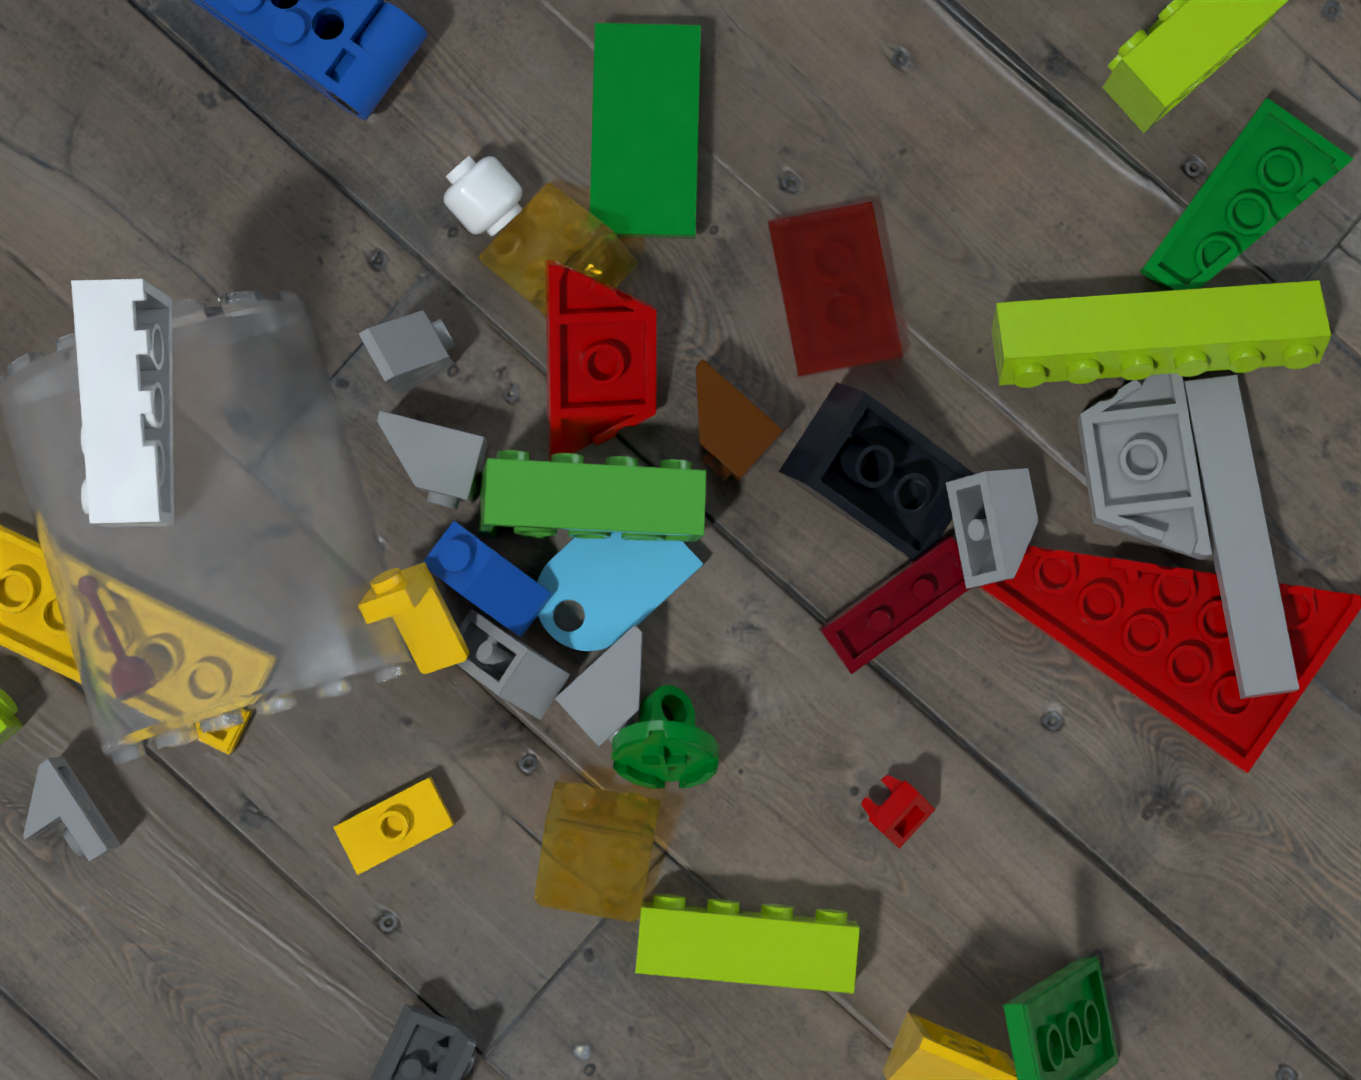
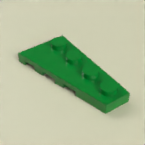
M1266 97L1139 272L1165 291L1201 288L1354 159Z

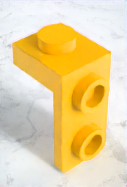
M425 562L400 570V568L387 570L370 581V590L357 605L366 623L370 624L392 616L422 674H428L467 660L470 651Z

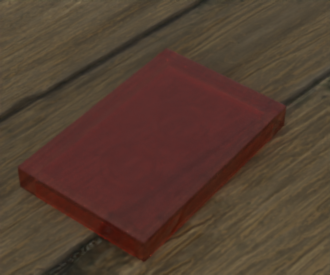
M872 201L768 221L767 225L798 378L901 359L903 352Z

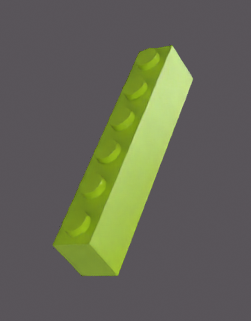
M1320 280L996 303L991 330L999 386L1016 385L1021 388H1031L1045 382L1059 381L1086 384L1102 378L1123 377L1127 380H1141L1151 375L1174 373L1184 377H1191L1202 374L1205 371L1217 370L1247 373L1260 367L1285 366L1289 369H1302L1312 364L1320 363L1331 338Z

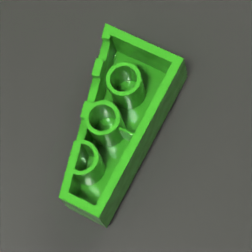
M498 451L497 459L487 458L481 473L478 537L497 538L498 527H514V533L522 535V538L545 539V536L557 535V529L568 530L569 537L576 539L611 538V532H621V539L696 542L704 536L706 470H692V462L686 460H661L659 468L639 467L638 459L633 457H607L606 464L603 465L585 464L584 456L579 454H552L551 462L531 461L530 453L524 451Z

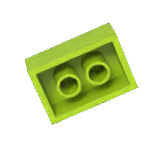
M1173 0L1158 15L1159 19L1147 30L1149 35L1143 29H1140L1117 51L1119 54L1107 66L1112 73L1102 88L1143 133H1146L1257 36L1289 0Z

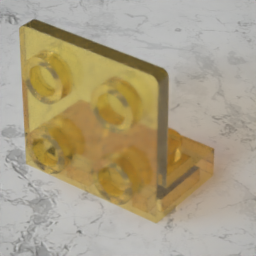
M552 183L545 184L522 211L479 255V260L484 266L527 300L545 320V260H555L614 288L639 263L612 229Z

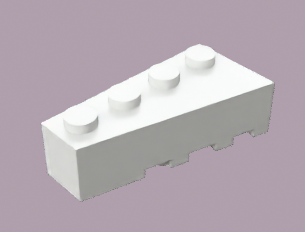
M144 279L71 280L82 417L81 447L85 456L86 479L83 481L81 488L83 511L85 514H89L90 524L104 527L174 525L172 298Z

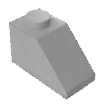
M423 310L367 328L358 333L384 381L399 395L455 364L448 351L456 347V344L441 318L432 323Z
M379 410L377 418L379 426L415 487L421 491L428 492L426 502L456 510L458 509L459 501L473 504L489 442L482 436Z
M1029 469L985 471L946 482L966 589L1013 579L1039 521Z
M471 609L458 628L470 651V655L466 661L457 665L501 698L541 720L570 674Z
M636 625L629 629L554 698L598 747L607 739L612 743L613 737L622 728L637 723L632 716L640 709L643 633Z

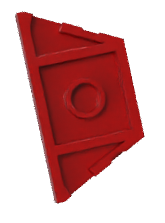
M545 260L548 461L551 462L552 454H573L594 442L598 446L616 436L621 428L635 426L656 414L657 310L652 304L555 260Z

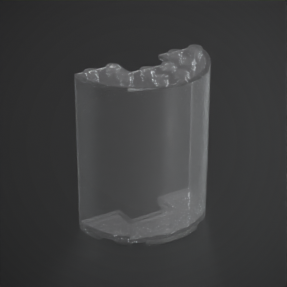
M260 290L232 292L218 298L219 305L208 307L207 303H196L195 298L172 303L174 525L104 527L90 524L89 514L84 513L81 502V488L83 481L86 479L85 456L81 447L82 417L75 332L54 340L56 352L47 356L46 352L43 351L26 353L6 366L9 374L8 378L6 375H0V412L104 758L112 756L114 765L147 756L144 747L146 745L156 743L158 750L163 748L170 749L199 740L197 729L202 728L203 733L210 731L213 733L243 724L244 720L241 713L256 709L258 716L264 714L268 716L297 707L295 696L307 692H317L319 699L324 698L326 700L355 691L353 681L374 674L376 683H381L408 674L405 664L415 662L392 616L367 624L357 606L371 589L370 581L387 571L388 566L306 300L297 293L280 291L274 294L275 300H268V298L262 297Z

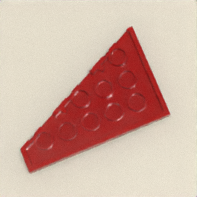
M1028 545L1013 579L978 587L1243 773H1249L1361 609V596L1358 594L1278 583L1299 689L1290 693L1240 699L1217 575L1214 573Z

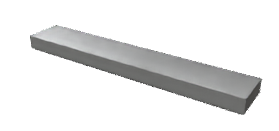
M1237 375L1184 381L1208 533L1240 699L1295 692L1299 689L1238 377Z

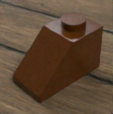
M702 359L696 366L700 449L706 453L701 462L723 482L731 476L740 483L782 436L783 430Z

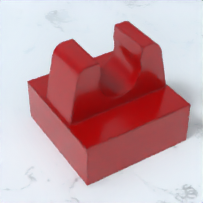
M886 775L881 781L891 791V796L882 805H876L866 796L861 804L870 817L869 821L900 849L936 809L906 780L901 782L891 775Z

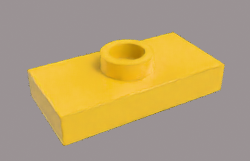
M429 777L333 828L356 874L359 875L455 825V822L432 777Z

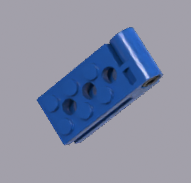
M190 0L349 114L352 113L363 121L369 118L428 37L425 29L413 18L396 6L384 2V0H299L295 6L288 9H281L286 0ZM337 26L344 27L338 37L331 40L323 39L329 29Z

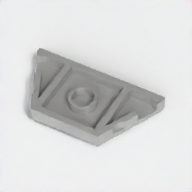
M1174 373L1151 375L1145 379L1132 380L1118 389L1117 393L1105 401L1101 400L1081 413L1077 419L1093 523L1198 560L1208 559L1212 555L1183 377Z

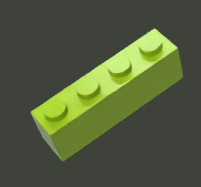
M654 894L653 902H642L635 970L637 974L854 994L860 927L856 921L847 920L848 912L816 909L815 917L794 916V907L780 904H762L761 912L740 911V902L726 899H708L707 907L685 906L686 897L672 894Z

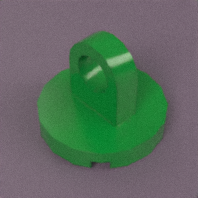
M667 684L658 687L642 699L638 723L622 728L613 737L611 761L614 760L613 768L617 774L633 784L651 789L665 788V781H679V788L686 789L707 782L717 773L719 744L711 734L695 726V709L685 692L676 686ZM661 703L670 709L674 721H668L664 716Z

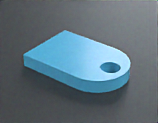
M611 532V538L607 539L574 538L547 563L539 576L537 583L551 592L553 596L538 614V617L546 631L559 643L569 648L580 651L607 649L634 625L638 626L697 572L703 566V563L684 542L624 540L621 539V532ZM568 600L578 602L585 612V619L581 627L571 632L561 630L554 620L557 606Z

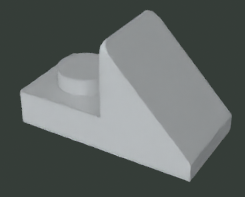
M49 758L39 764L24 829V840L39 837L63 821L67 827L63 830L66 842L78 856L82 857L85 855L89 862L103 858L120 847V842L65 758Z

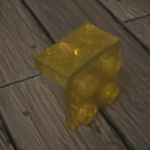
M555 781L545 818L534 895L536 903L543 907L626 922L638 920L641 914L661 800L644 797L634 792L620 793L592 788L584 783Z

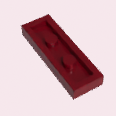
M952 536L945 537L818 628L850 674L856 672L971 589H966L958 544Z

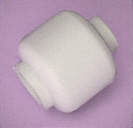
M468 156L445 176L452 185L444 194V203L472 234L478 235L486 231L492 237L523 209L518 204L523 194L521 186L495 157H484L475 163Z

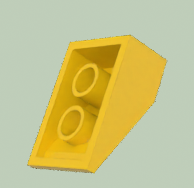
M908 1011L883 1069L886 1080H1017L1014 1062L1007 1053Z

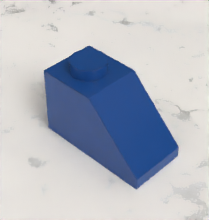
M455 521L452 522L423 561L433 574L519 637L523 636L553 596L551 592Z

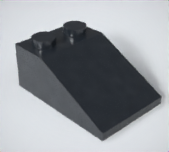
M836 382L778 471L813 497L911 561L933 547L952 520L946 482L975 474L867 392Z

